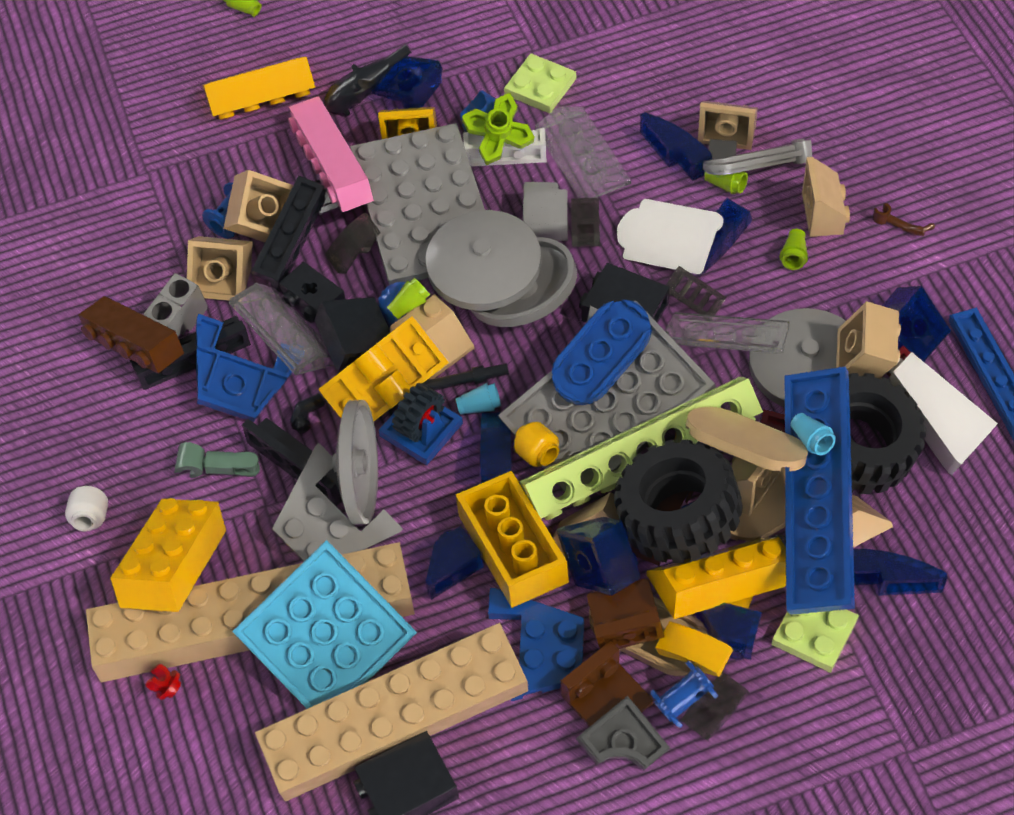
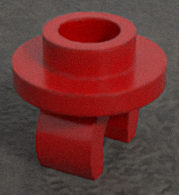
M158 664L151 669V673L156 675L158 679L152 677L145 683L146 687L156 692V697L160 700H164L166 697L172 698L181 686L179 681L180 673L176 670L169 672L162 664Z

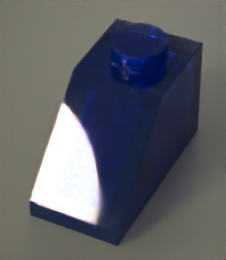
M462 526L444 532L434 542L425 580L428 596L431 600L484 567L482 552Z
M723 603L696 613V617L704 624L709 636L732 647L733 652L729 658L751 660L762 612Z

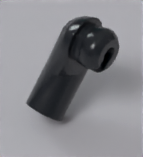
M319 393L296 404L290 419V425L298 433H305L310 429L311 423L307 419L309 413L324 407V399Z

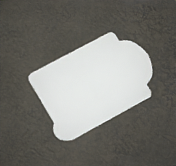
M643 199L639 208L628 211L619 222L617 239L618 243L625 248L623 258L626 260L701 274L704 270L716 231L720 230L723 226V218L717 212Z

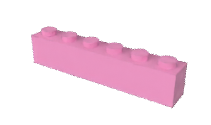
M318 96L289 106L292 116L288 118L290 128L293 134H296L300 147H303L308 161L311 160L315 174H319L321 184L324 185L325 189L327 188L332 204L337 202L341 211L345 212L374 201L366 174L320 97Z

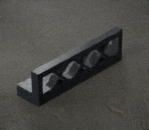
M298 176L252 269V275L271 282L272 291L279 294L281 293L279 282L290 274L325 202L324 185Z
M237 315L222 321L224 323L215 349L231 354L251 345L246 327L242 320L239 321ZM196 333L179 339L184 354L160 373H156L148 368H142L137 362L130 360L143 390L196 369Z
M265 418L258 426L247 419L242 424L247 444L298 480L312 450L268 418ZM332 469L316 484V487L337 506L342 501L337 472H334Z

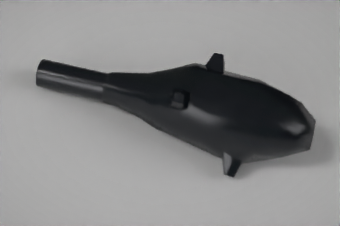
M405 44L385 59H380L360 68L353 64V71L332 84L326 93L323 104L327 111L333 114L344 113L349 116L351 114L349 109L361 103L374 90L392 66L412 53L409 46Z

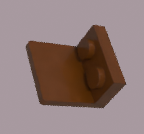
M644 578L587 594L594 623L593 628L600 649L609 641H612L618 649L664 637L649 579Z
M609 641L561 680V697L589 727L627 696L641 713L653 704V698L619 664V649L612 641Z

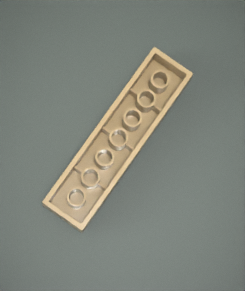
M498 623L255 732L279 794L286 802L354 771V767L425 731L431 736L528 692V682L501 624Z

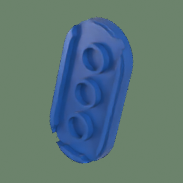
M630 300L611 301L601 306L553 363V384L557 393L564 400L572 404L586 405L598 401L609 391L649 343L652 330L644 308Z

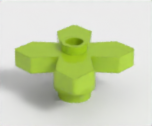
M510 93L495 99L494 108L488 113L474 109L462 116V122L469 134L484 136L479 147V153L486 165L501 159L504 142L519 149L534 143L535 137L528 124L513 122L518 106Z

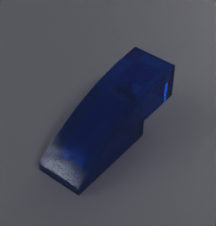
M646 112L640 114V133L668 167L678 163L692 181L705 175L703 163L704 161L712 160V153L700 141L687 131L665 119Z
M728 198L725 199L717 210V213L723 218V226L720 230L716 231L704 270L701 274H696L699 277L709 270L731 248L753 220L749 210Z
M502 412L482 413L481 483L512 471V432L499 419L498 415Z
M853 549L854 585L877 584L878 596L943 593L947 581V572L901 554L872 549Z

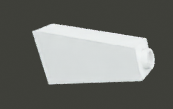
M912 352L905 360L900 358L898 364L888 371L891 373L889 377L890 383L896 387L900 385L906 390L905 395L908 398L912 396L918 404L916 410H921L925 419L923 422L926 427V437L924 440L946 471L952 475L998 423Z

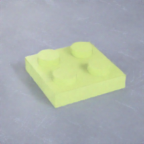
M530 53L504 87V94L510 93L515 100L550 114L576 80V71Z
M849 610L790 615L787 612L772 639L771 645L831 673L858 621L859 615Z

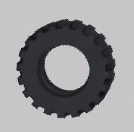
M858 373L849 374L850 419L862 420L874 426L883 436L886 447L868 448L851 440L852 492L859 490V494H871L873 489L876 493L887 491L889 487H895L901 483L922 452L926 437V427L923 424L925 419L921 410H916L918 404L913 397L910 396L908 398L905 395L906 390L900 385L897 387L890 383L891 380L885 377L881 379L874 378L875 374L864 373L863 376H859Z
M673 440L664 442L665 445L649 447L647 449L648 452L643 455L639 453L633 458L632 465L627 464L621 473L623 478L619 477L617 481L614 503L629 542L634 548L639 549L641 554L649 558L654 556L656 561L666 563L667 560H672L673 563H684L685 559L690 558L692 561L701 559V555L707 552L712 554L717 551L720 543L725 544L732 536L730 531H735L740 523L739 518L743 510L742 498L732 466L720 451L715 448L710 449V446L701 442L693 444L691 440H681V443H675ZM684 491L701 493L692 504L674 511L656 510V507L664 499L673 494Z

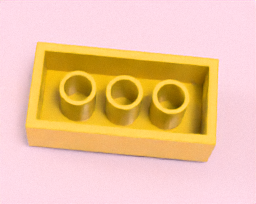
M512 471L455 494L459 517L511 608L569 583L567 560Z
M174 498L161 499L110 577L120 608L179 612L226 532L218 502L178 500Z

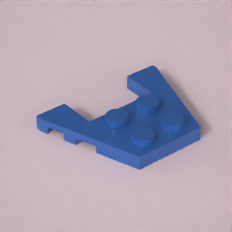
M198 314L196 319L197 404L254 422L304 360L307 351L282 343L274 367H266L215 349L224 322Z
M490 588L489 619L521 620L519 664L528 682V692L512 698L511 702L523 699L524 695L539 691L545 693L561 688V680L583 663L584 617L533 600L511 608L500 589Z

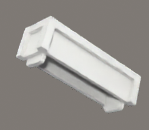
M545 128L531 130L535 137L534 143L522 149L504 142L501 159L489 165L547 162ZM463 132L464 147L470 165L489 166L485 164L479 153V147L484 136Z

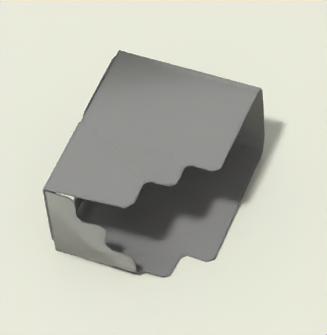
M524 182L523 221L533 230L536 237L568 241V191L566 189L559 190L558 183Z
M174 273L143 315L175 330L177 336H179V334L184 335L187 329L188 331L192 330L196 324L198 314L203 315L208 306L199 285Z

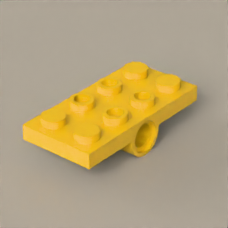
M411 316L318 390L340 418L349 400L363 399L368 403L373 421H375L402 401L406 392L410 393L412 386L415 387L417 383H424L449 362L414 317Z

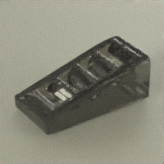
M680 266L677 267L666 286L670 287L669 294L710 322L727 299V297ZM683 277H686L688 281L679 293L674 291ZM693 283L698 285L690 298L686 299L684 295ZM704 289L707 293L697 306L693 302L701 290ZM713 295L716 297V300L708 312L703 310V307Z

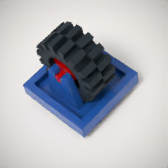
M417 383L415 387L412 386L410 388V393L406 392L404 394V400L398 403V409L395 410L378 431L381 438L427 466L461 427L463 418L443 406L445 403L443 395L423 383Z

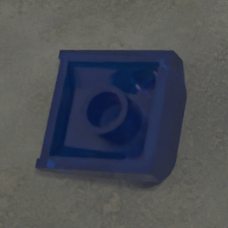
M406 56L391 67L374 88L372 94L400 101L404 109L423 107L442 82L443 68L439 60Z

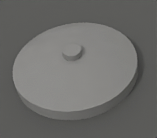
M495 210L468 212L448 221L432 237L426 252L428 277L434 290L444 300L455 306L476 311L498 309L520 299L535 284L541 269L539 241L533 230L524 221L511 214Z
M537 237L541 251V269L532 288L520 299L507 306L485 311L471 310V312L478 320L496 327L521 326L550 314L568 298L576 283L577 267L569 249L556 240Z
M802 308L782 312L766 321L754 335L749 352L750 373L759 390L771 401L785 408V375L836 368L838 328L846 320L827 311Z
M363 399L349 400L346 403L338 430L336 454L333 455V470L337 472L342 502L350 522L354 525L369 524L371 522L376 507L378 491L376 432L370 407Z

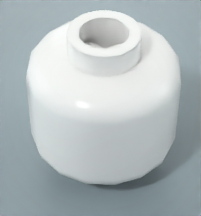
M81 486L72 490L65 510V517L68 523L80 531L97 529L105 521L108 498L104 492L93 486Z

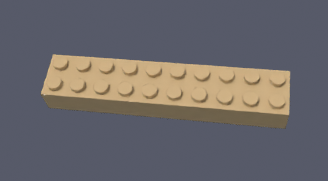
M400 542L342 554L402 617L415 614ZM302 563L194 586L179 612L120 608L118 603L86 609L91 665L100 682H106L151 672V669L158 664L170 668L249 651L250 649L232 631Z

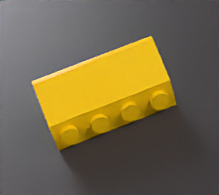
M307 56L202 85L212 116L218 115L219 120L235 116L234 110L244 108L245 113L260 109L259 103L269 101L270 105L285 102L284 96L295 94V98L311 94L310 89L315 88Z
M779 537L760 538L721 549L712 554H703L701 559L692 561L690 558L684 560V563H672L647 570L646 575L673 619H677L786 587V547Z

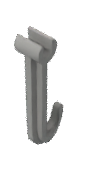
M811 139L792 140L790 145L733 155L727 158L707 160L703 163V169L709 174L727 175L789 162L803 164L806 163L807 157H812Z

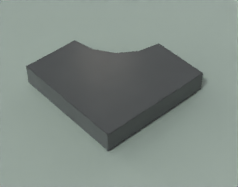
M628 696L576 738L596 765L608 759L622 758L634 762L643 771L670 749L669 745Z

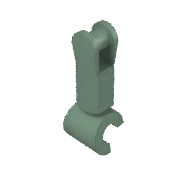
M184 442L178 446L174 473L190 470V478H195L202 475L203 468H205L206 474H235L254 477L259 473L260 465L258 463V456L254 452H205L201 446L195 443Z

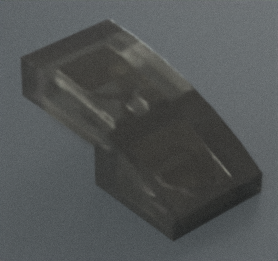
M571 198L572 247H600L599 198Z
M363 213L339 234L328 248L325 256L337 273L346 274L359 253H368L376 241V237L381 232L369 215Z
M723 671L720 677H716L712 682L714 685L713 689L717 692L718 697L715 699L708 691L692 704L681 719L682 723L706 741H709L723 726L749 693L745 687Z

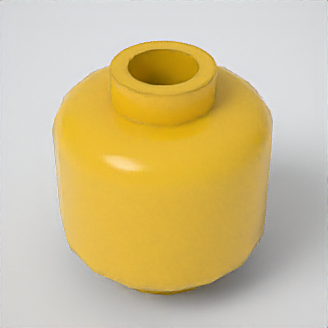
M531 422L517 430L514 439V449L531 466H547L554 462L559 454V439L556 434L541 422Z

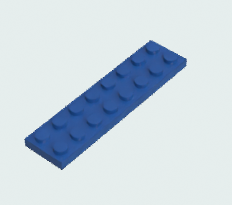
M846 367L785 375V433L800 440L794 429L791 428V421L797 414L804 413L830 427L836 438L833 448L824 455L812 454L808 451L806 463L801 469L789 471L790 467H785L786 611L790 615L855 609L849 371Z

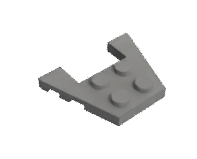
M320 443L312 451L272 528L274 533L303 562L326 540L342 555L365 550L400 533L403 528L384 509L362 531H359L316 487V484L333 469V457Z

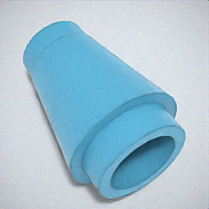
M485 383L461 395V397L455 398L460 415L495 411L496 407L501 406L495 383L490 385Z
M804 413L797 414L791 421V428L794 429L810 453L824 455L833 448L836 438L830 427Z

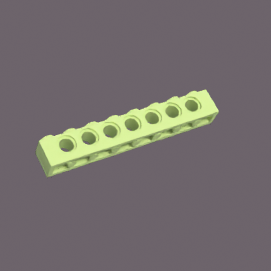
M738 377L519 482L540 518L550 520L562 514L561 509L573 504L576 507L590 500L589 495L598 491L606 493L615 489L619 477L623 478L621 473L627 464H633L632 460L637 456V447L641 442L646 441L649 447L665 445V433L667 430L674 428L676 431L675 443H681V440H691L693 444H697L699 441L690 435V428H686L687 417L691 410L699 407L720 408L723 403L728 402L732 412L752 420H756L755 416L762 413L763 410L749 378ZM614 455H619L621 465L617 470L611 471L609 460ZM591 468L594 473L591 482L583 484L581 482V473L585 469ZM558 482H564L566 485L565 493L560 497H554L552 493L554 485Z

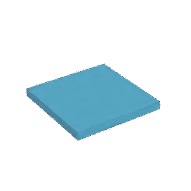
M327 540L232 631L307 709L368 682L417 634L405 619Z

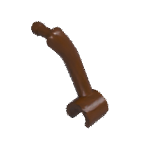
M888 203L883 204V213L874 208L873 221L877 224L890 223L916 236H924L925 232L935 228L934 223H929L927 226L922 227L910 224L891 215V206Z

